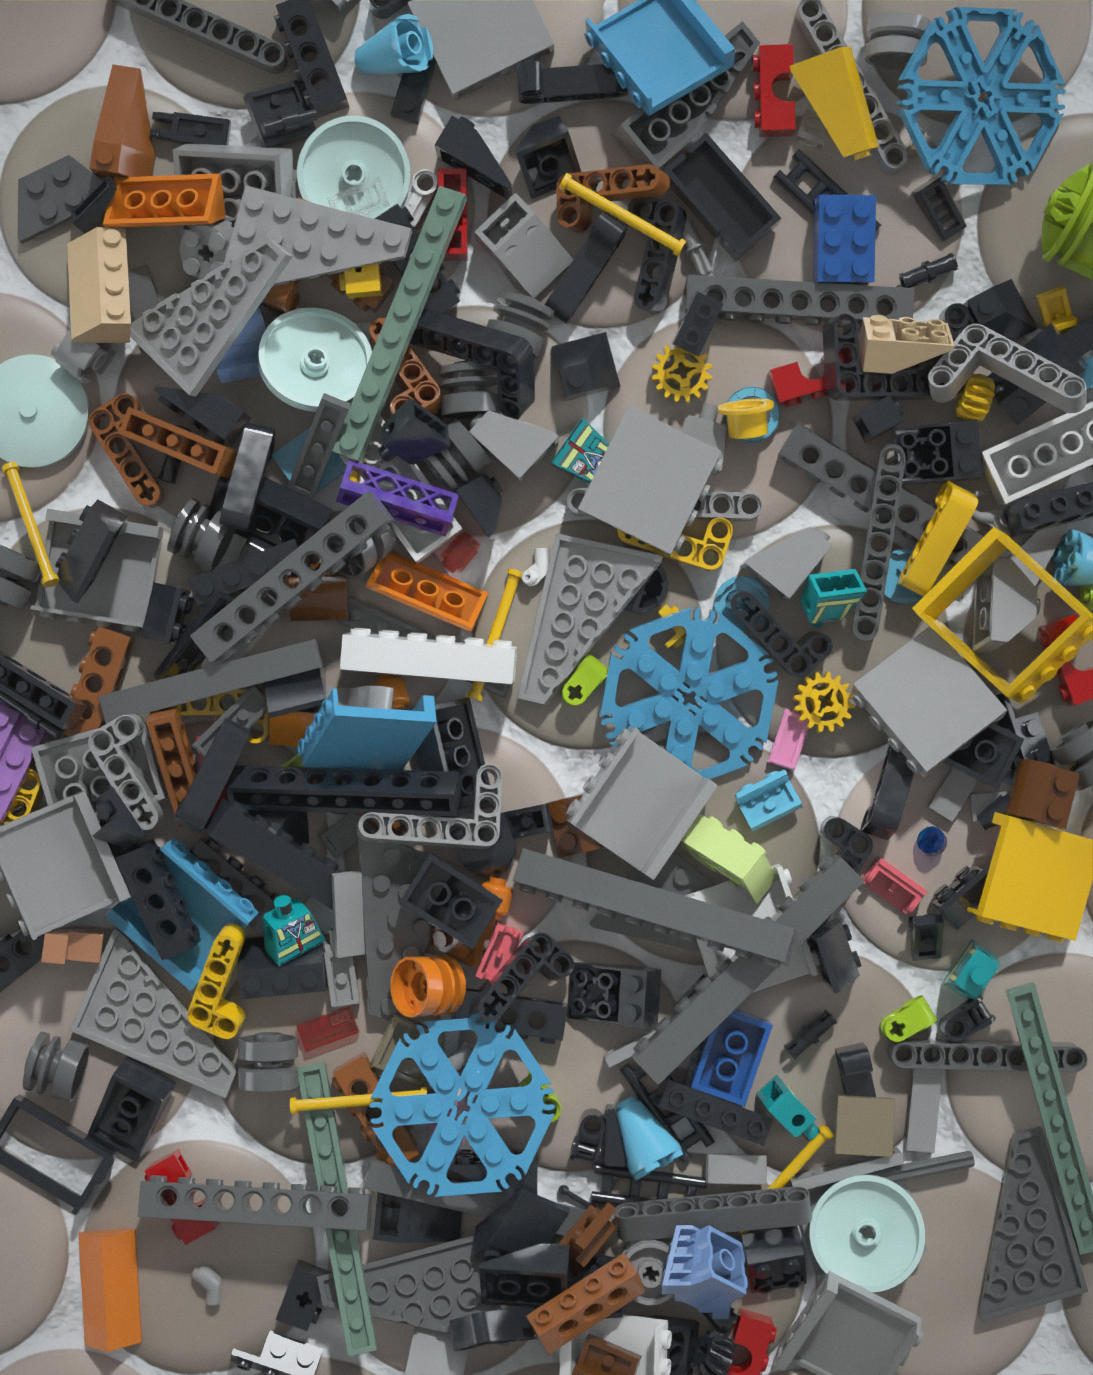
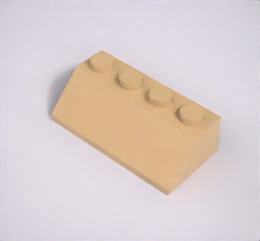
M96 227L67 243L71 342L130 343L131 316L126 228Z

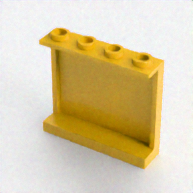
M995 812L992 823L1001 825L988 875L978 909L968 907L967 911L976 914L977 921L993 925L994 920L1001 921V927L1017 931V927L1020 926L1024 927V933L1040 937L1041 932L1047 933V939L1063 943L1064 938L1076 941L1093 881V840Z

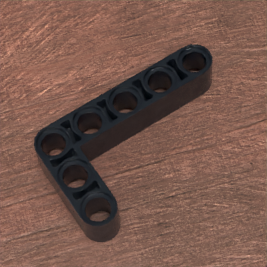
M423 308L409 344L497 370L499 409L504 416L518 420L535 402L534 357L530 342L514 334Z
M844 313L825 322L822 330L825 387L831 399L836 401L882 400L889 395L892 400L932 399L928 375L931 370H900L892 374L860 371L858 325L855 318L850 314ZM837 323L842 326L843 335L838 332ZM839 351L844 355V363L839 360ZM919 379L924 383V391L919 386ZM841 380L846 384V392L840 387ZM867 380L872 383V392L867 388ZM893 380L898 383V391L893 387ZM965 384L962 386V388L958 391L956 395L960 394L963 391Z

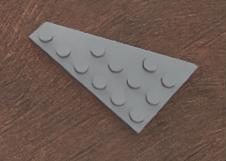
M245 185L224 263L230 264L240 258L241 253L248 249H253L257 243L267 237L274 239L292 256L272 286L274 287L300 279H312L320 275L345 272L361 266H373L385 261L392 262L405 259L412 229Z
M267 237L257 243L253 249H248L241 253L240 258L230 264L224 263L206 274L203 279H198L191 283L190 288L180 294L175 293L158 303L155 308L143 312L142 317L131 323L130 337L188 395L196 397L283 272L292 256L274 239Z
M556 533L517 698L547 705L660 565L663 556Z
M115 928L70 1031L224 1098L227 1097L238 1072L237 1068L206 1031L191 1025L187 1018L188 1010L124 933Z

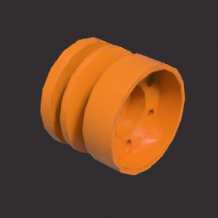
M451 956L405 957L393 969L390 992L394 1005L405 1017L450 1015L456 1012L463 1003L466 993V980L459 962Z

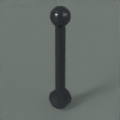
M567 1185L559 1187L558 1192L560 1195H567L587 1208L592 1205L569 1191Z

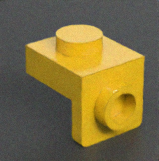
M1059 286L1035 295L1044 328L1052 322L1060 333H1065L1071 329V326L1078 324L1077 317L1071 312L1066 288Z
M666 604L657 613L664 617L679 610L675 605L669 608ZM682 626L671 628L676 634L664 644L667 649L670 646L676 649L684 642L686 630Z

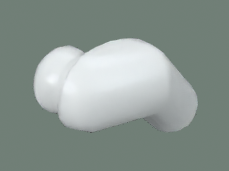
M548 548L534 549L535 563L525 570L521 577L526 585H538L546 577L549 566Z

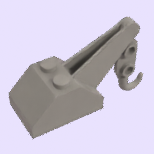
M983 490L972 492L976 497L985 495ZM1006 507L990 512H979L975 509L971 517L973 521L986 524L991 528L995 527L1005 534H1010L1003 513ZM1068 524L1021 535L1030 537L1020 547L1045 569L1066 532ZM1011 554L1008 558L998 557L975 580L973 652L985 654L993 652L1011 640L1039 614L1041 603L1040 599L1037 598L1038 589L1035 586L1040 578L1014 554Z

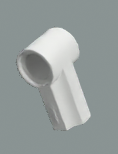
M422 169L414 175L407 197L401 208L406 206L414 219L411 225L415 228L438 190V179L428 169ZM423 178H431L434 181L433 187L428 191L419 189V182Z

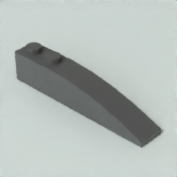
M743 21L725 35L735 48L733 67L650 116L641 107L613 132L612 135L631 157L645 165L650 164L659 169L700 133L708 118L717 108L723 96L727 93L760 44L759 40Z

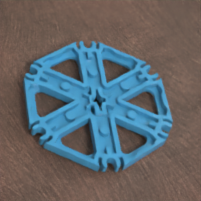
M955 7L947 10L948 23L946 24L943 17L939 16L928 24L899 80L909 82L897 86L898 90L903 89L908 95L906 100L897 101V105L908 106L909 108L908 110L898 109L900 117L925 169H930V174H937L940 168L944 170L940 180L942 182L955 185H1011L1010 183L1018 182L1015 175L1016 170L1018 169L1021 176H1027L1029 171L1035 169L1064 113H1054V111L1065 109V105H1059L1055 100L1058 94L1066 93V90L1063 88L1055 89V85H1065L1039 25H1035L1034 20L1026 21L1023 27L1021 25V18L1024 13H1015L1017 9ZM969 21L995 22L999 26V35L984 62L968 30L967 23ZM937 43L942 47L957 81L922 80L919 77L918 69L932 44ZM1026 47L1031 48L1042 71V81L1039 84L1007 83ZM985 92L987 97L984 98V102H978L977 98L980 97V93ZM921 111L956 112L938 147L935 149L930 148L917 123L918 114ZM1007 113L1037 114L1040 117L1041 126L1027 150L1024 151ZM981 132L995 162L994 170L991 173H967L962 169V166Z
M688 607L629 629L630 632L636 635L637 639L634 640L632 636L625 633L623 637L629 641V646L626 649H621L615 644V651L622 656L619 658L610 652L599 716L611 714V716L603 717L600 720L602 725L607 723L614 724V729L611 732L605 733L607 739L615 738L622 729H628L629 726L636 727L641 732L669 721L664 749L703 777L712 779L747 766L748 764L740 758L742 755L748 761H753L754 758L748 754V749L751 746H756L760 750L763 749L762 744L756 740V737L767 743L778 679L767 681V679L775 678L777 672L775 670L768 673L764 672V666L773 662L771 657H763L758 660L769 653L719 611L717 620L714 623L713 621L716 616L714 610L710 609L709 616L706 619H700V608L695 607L693 618L690 619L692 607ZM675 626H682L686 630L679 671L649 647L648 644L649 638L652 635ZM718 634H728L747 650V660L708 674L714 641ZM624 669L633 670L660 692L622 707L615 703L619 674ZM679 688L688 694L694 691L693 697L700 707L691 702L683 704L684 698L677 689ZM754 689L760 690L763 694L759 721L756 726L751 728L746 727L718 703ZM689 709L693 710L695 714H692ZM699 725L727 747L730 753L726 761L702 770H697L692 766ZM615 739L609 741L614 747L617 745Z
M470 1018L426 1021L424 1023L429 1030L427 1034L425 1029L418 1024L416 1027L420 1032L419 1038L412 1040L408 1033H405L404 1039L410 1044L408 1047L399 1038L370 1098L383 1099L382 1103L373 1102L370 1104V1108L378 1107L382 1111V1115L377 1119H371V1123L381 1124L383 1122L384 1124L383 1127L372 1129L408 1184H410L415 1174L418 1177L413 1183L414 1188L417 1189L422 1180L429 1182L428 1195L435 1191L436 1184L439 1185V1189L435 1197L502 1192L496 1182L499 1179L501 1185L508 1189L509 1185L506 1182L507 1174L513 1173L518 1180H521V1173L515 1169L517 1165L523 1169L525 1175L527 1174L555 1114L542 1113L543 1109L547 1111L555 1109V1105H546L543 1102V1097L546 1094H553L554 1090L550 1088L541 1090L540 1088L543 1085H552V1083L515 1029L510 1039L506 1037L511 1031V1026L507 1025L502 1033L495 1031V1025L498 1020L490 1023L489 1029L485 1028L486 1025L475 1024ZM472 1030L477 1034L478 1040L460 1076L438 1044V1037L443 1032ZM507 1050L516 1051L532 1075L531 1083L524 1087L487 1089L504 1052ZM406 1058L413 1059L436 1093L394 1096L390 1092V1084L402 1060ZM460 1087L463 1088L460 1095L457 1096ZM469 1091L467 1105L471 1108L469 1112L463 1111L457 1121H455L458 1114V1107L455 1106V1102L457 1100L462 1101ZM477 1095L478 1097L474 1104L473 1101L475 1099V1096ZM453 1109L450 1116L447 1117L449 1110ZM467 1116L468 1118L465 1122V1125H463L464 1119ZM531 1116L535 1120L536 1125L523 1153L519 1155L512 1154L489 1119ZM438 1123L422 1158L416 1163L409 1162L393 1139V1130L397 1126ZM465 1136L486 1167L487 1176L479 1182L452 1183L447 1178V1172Z

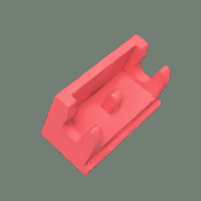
M878 856L862 877L865 881L864 885L906 915L908 912L910 914L928 892Z
M498 921L475 976L491 981L515 952L524 932Z

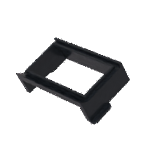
M19 1094L13 1098L0 1120V1140L17 1111L21 1108L103 1157L84 1192L80 1195L0 1147V1164L74 1207L71 1213L77 1215L82 1210L96 1184H101L114 1164L113 1156L116 1151L87 1136L86 1133Z

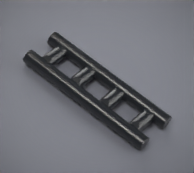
M800 149L792 156L797 162L794 168L787 175L779 170L773 176V179L813 216L814 198L822 195L826 190L832 195H849ZM805 171L818 181L808 194L795 184ZM876 220L877 231L882 225Z
M629 1063L619 1069L639 1100L680 1144L683 1155L679 1159L682 1163L691 1159L692 1156L687 1149L699 1141H702L705 1147H709L715 1142L703 1123L687 1117L686 1119L695 1131L680 1140L671 1126L685 1116L672 1112L665 1117L659 1107L652 1104L657 1089L648 1093L640 1081L647 1073L640 1066L633 1070ZM670 1074L665 1078L674 1081Z
M598 1163L594 1174L603 1175L601 1191H592L590 1202L601 1204L609 1202L611 1205L618 1206L629 1202L668 1199L670 1184L686 1186L685 1197L697 1196V1188H707L706 1177L651 1171L648 1175L635 1181L628 1167L605 1166V1164ZM614 1177L630 1179L628 1196L612 1194ZM642 1181L658 1183L656 1199L640 1197Z

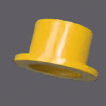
M759 398L736 400L719 405L717 411L719 414L727 416L728 436L730 438H755L768 433L766 411L774 407L773 400Z

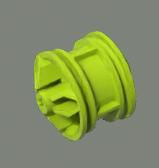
M1092 160L1090 164L1079 169L1063 181L1058 189H1054L1043 209L1045 215L1042 221V260L1049 262L1057 255V264L1065 266L1093 281Z

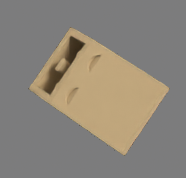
M873 315L870 318L863 317L859 355L863 372L892 374L952 351L955 347L948 323L938 319H930L927 322L916 321L910 317H901L899 320L887 319V317L882 315Z

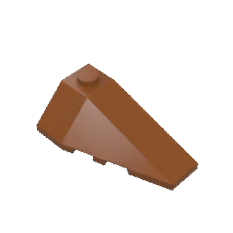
M112 64L94 137L89 167L97 177L105 178L109 174L113 178L153 176L156 155L152 137H149L151 125L148 118L147 101L140 68Z

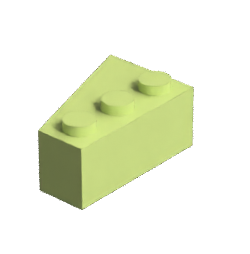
M699 813L680 841L684 850L711 871H718L730 879L728 883L734 888L738 884L744 887L750 895V900L758 904L777 880V876L765 856L767 852L755 842L749 844L744 841V837L736 830H726L716 818L712 816L707 818Z

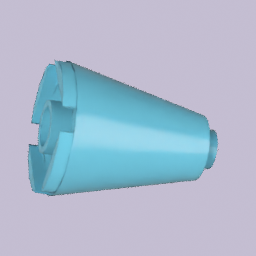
M411 14L398 16L356 49L354 55L355 65L365 75L418 73L428 68L426 66L428 61L432 60L433 43L426 27L421 28L417 23L420 19Z

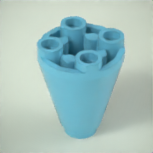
M1069 529L1051 557V560L1055 561L1053 578L1063 586L1093 585V538L1082 531Z
M635 1096L615 1106L618 1111L616 1116L628 1168L635 1181L648 1175L656 1168L660 1169L670 1164L673 1160L683 1155L680 1144L641 1101H637Z

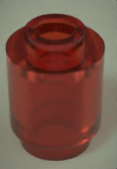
M464 531L460 536L456 535L440 554V557L443 559L441 565L452 574L455 571L462 573L478 554L477 550L481 545Z

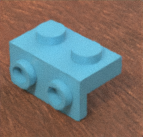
M786 770L771 772L764 777V780L756 784H747L735 794L737 804L752 832L803 807Z

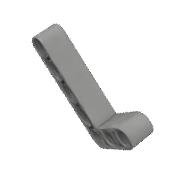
M980 324L967 326L954 341V350L944 353L928 375L930 395L933 400L940 403L953 399L980 365L1065 412L1078 413L1086 406V383L1081 377ZM1051 380V381H1053V382L1046 383V382H1043V381ZM1075 393V394H1078V395H1076V396H1069L1068 394Z
M485 764L474 775L471 819L371 812L366 813L360 818L356 827L357 834L363 841L488 849L499 838L502 772L496 765ZM481 773H491L494 776V784H484L481 780ZM487 800L491 802L493 812L488 814L482 812L479 807L480 801ZM365 821H374L378 826V831L375 834L366 833L363 829ZM396 822L404 824L407 831L404 836L395 835L392 831V824ZM424 824L431 825L435 830L434 837H424L420 831L421 826ZM457 826L461 828L463 838L461 840L451 838L449 834L450 827ZM480 828L488 829L492 836L491 841H481L478 837V830Z

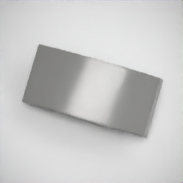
M706 1154V1183L766 1184V1155Z

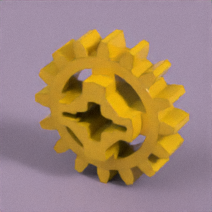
M664 346L663 351L665 355L657 354L655 358L660 363L652 364L651 367L652 370L657 371V374L651 377L652 381H659L655 390L661 391L664 389L666 391L664 399L672 395L674 396V403H678L680 397H683L684 401L689 403L690 395L699 399L700 392L698 390L706 391L708 386L704 381H711L712 375L706 373V371L712 368V364L704 363L708 354L705 353L698 357L676 346H673L672 350L668 346ZM685 355L692 357L696 363H691L685 359ZM673 356L672 367L663 370L666 361ZM678 366H682L685 371H690L686 374L685 379H681L679 374L675 375ZM700 375L699 382L691 388L690 380L692 377ZM666 382H673L679 387V390L671 388Z
M828 671L823 678H821L819 672H816L813 675V681L807 676L803 679L806 686L798 685L796 687V690L801 694L795 695L792 700L799 702V705L793 708V712H801L802 715L798 718L799 722L808 721L806 729L809 730L811 727L816 726L817 733H821L824 727H826L828 733L834 731V724L840 729L844 726L841 719L849 720L852 717L847 710L855 708L854 704L849 703V699L852 698L851 695L854 693L846 692L849 683L841 685L839 683L841 680L840 675L833 680L831 679V673ZM815 685H827V687L824 690L818 691L815 688L812 689V687ZM837 692L839 693V695H840V697H841L842 705H841L840 703H838V701H837V697H836V693H837ZM829 693L826 701L829 706L818 712L821 701L818 699L823 698ZM806 701L810 703L811 713L807 710ZM826 714L835 716L834 719L829 721L820 720Z

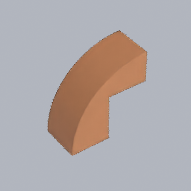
M90 929L51 930L45 933L41 962L64 965L65 960L100 963L103 931Z

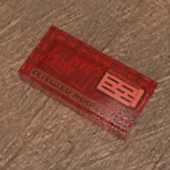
M351 1006L337 1009L296 1025L306 1052L360 1032Z

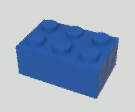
M818 195L814 198L813 282L834 284H870L875 282L876 195Z
M735 1009L703 1040L689 1080L690 1087L745 1106L773 1027L770 1020Z

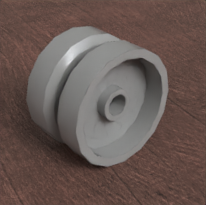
M903 11L881 12L870 16L867 24V36L872 40L866 43L865 62L879 68L905 69L930 23V19L917 13ZM928 52L925 58L923 59L920 67L924 66L927 63Z
M666 1238L631 1241L622 1248L621 1254L624 1253L637 1270L646 1292L634 1299L635 1302L644 1305H659L671 1299L674 1295L661 1294L664 1279L663 1273L667 1266L666 1261L667 1256L670 1254L671 1244ZM652 1266V1271L646 1270L647 1267Z

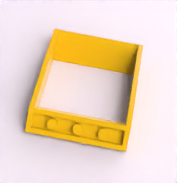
M995 527L912 608L922 620L1005 696L1020 704L1033 698L1040 686L1054 678L1057 670L1063 664L1071 661L1086 642L1093 640V614L1007 534ZM1006 549H1009L1080 615L1010 684L937 618Z

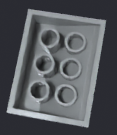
M186 143L173 149L175 175L220 174L226 214L224 220L230 221L233 228L245 185L288 197L292 195L294 179L292 149ZM178 225L179 235L185 234L197 225Z
M131 720L123 722V731L128 735L133 734L135 730L134 723ZM144 723L142 734L124 746L158 801L169 797L154 746ZM97 729L31 747L48 806L81 791H85L96 818L99 817L92 803L113 787L88 746L90 735ZM101 734L98 737V744L102 749H107L110 745L109 737L105 734ZM115 759L113 761V770L118 774H122L125 770L122 760ZM129 784L127 787L128 795L133 799H137L140 792L139 788L135 784ZM144 799L142 802H139L134 805L135 807L147 803V801Z

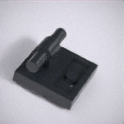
M298 80L246 93L243 97L262 147L275 148L307 139L316 130L313 121L318 120L317 112L315 109H308Z

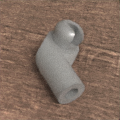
M208 1266L195 1267L192 1272V1278L207 1289L206 1304L219 1305L221 1301L220 1276Z

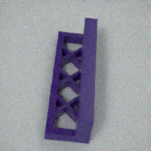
M349 459L336 502L350 506L366 492H374L395 521L446 537L459 494ZM351 471L363 473L367 481L358 483L349 480ZM384 480L391 482L395 490L390 492L382 491L377 483ZM411 489L419 491L422 499L417 501L411 500L405 492ZM438 498L450 501L448 511L436 508L432 501Z

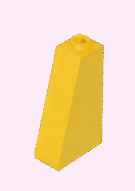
M840 47L791 65L790 69L843 157L854 156L856 161L871 156L870 150L878 148L879 145L851 47Z

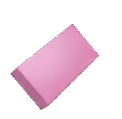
M784 709L767 762L795 771L808 731L806 729L808 721H798L802 714Z

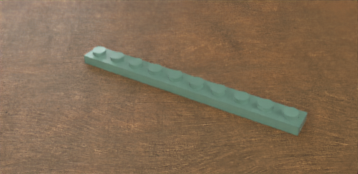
M439 186L332 450L335 454L360 463L363 460L468 199L463 193Z
M1031 982L1005 991L1077 1250L1082 1255L1093 1252V1192L1036 985Z
M326 1063L298 1068L302 1099L332 1097ZM334 1109L304 1111L318 1191L320 1186H337V1192L348 1193V1182ZM339 1199L334 1206L335 1212L340 1216H344L348 1211L347 1203ZM325 1228L348 1356L376 1351L378 1347L356 1230Z

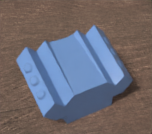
M261 304L216 367L221 383L261 375L258 367V351L262 335L268 327Z
M676 1225L673 1241L670 1244V1254L667 1256V1266L663 1273L664 1279L661 1294H675V1301L685 1302L698 1309L699 1313H712V1319H729L732 1303L746 1295V1288L748 1286L744 1269L746 1255L743 1243L709 1225L702 1229H698L693 1225Z

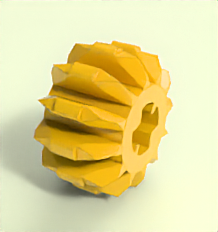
M973 373L965 383L963 391L958 394L956 399L955 411L957 417L963 418L966 421L978 420V422L986 418L995 395V384L992 378L979 373Z

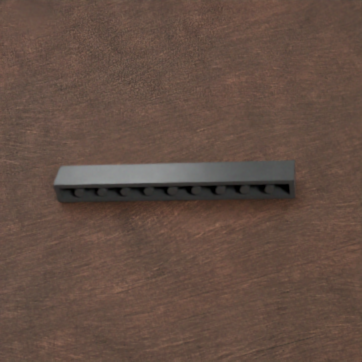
M524 848L513 877V881L520 886L519 890L525 893L535 895L536 891L546 893L545 898L561 903L562 899L573 902V907L588 911L589 907L599 909L598 914L615 919L616 915L626 917V923L642 927V924L646 923L653 926V931L664 935H669L670 931L680 934L679 938L682 940L696 943L697 939L708 942L707 947L721 952L724 951V948L735 950L734 955L747 960H751L752 956L763 959V964L774 968H779L780 964L788 966L798 935L796 929Z
M830 855L818 865L820 870L812 878L807 876L797 886L799 891L792 898L787 896L777 906L779 911L772 918L769 916L764 918L765 920L796 929L798 935L792 953L865 882L838 855H835L833 858ZM733 955L731 958L725 957L715 967L717 972L710 979L705 977L696 985L695 990L697 992L691 998H683L675 1006L676 1012L669 1019L664 1017L654 1027L656 1032L648 1040L644 1037L633 1048L635 1053L632 1055L634 1061L659 1085L776 968L763 964V959L752 956L751 960Z

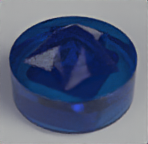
M927 827L919 833L917 845L924 854L937 856L945 850L947 837L939 828Z

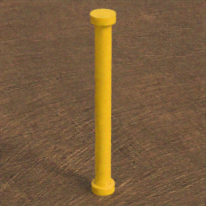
M566 173L559 185V189L562 191L567 189L674 251V255L679 256L686 243L685 240H677L571 179L572 176Z
M9 462L2 466V471L8 477L43 576L41 579L44 587L55 586L60 580L58 575L54 574L18 474L20 468L15 462Z
M508 568L507 574L509 577L486 644L493 645V641L500 639L519 579H522L523 572ZM474 681L471 690L467 691L466 697L482 702L483 696L481 693L485 682Z
M421 1087V1090L391 1093L394 1096L428 1094L427 1087ZM372 1094L297 1100V1097H291L290 1112L291 1115H296L298 1111L370 1106L373 1102L382 1103L383 1099H370Z
M822 1123L819 1127L818 1135L803 1148L767 1189L784 1188L826 1140H831L835 1136L833 1131ZM739 1231V1232L742 1233V1234H745L747 1231Z

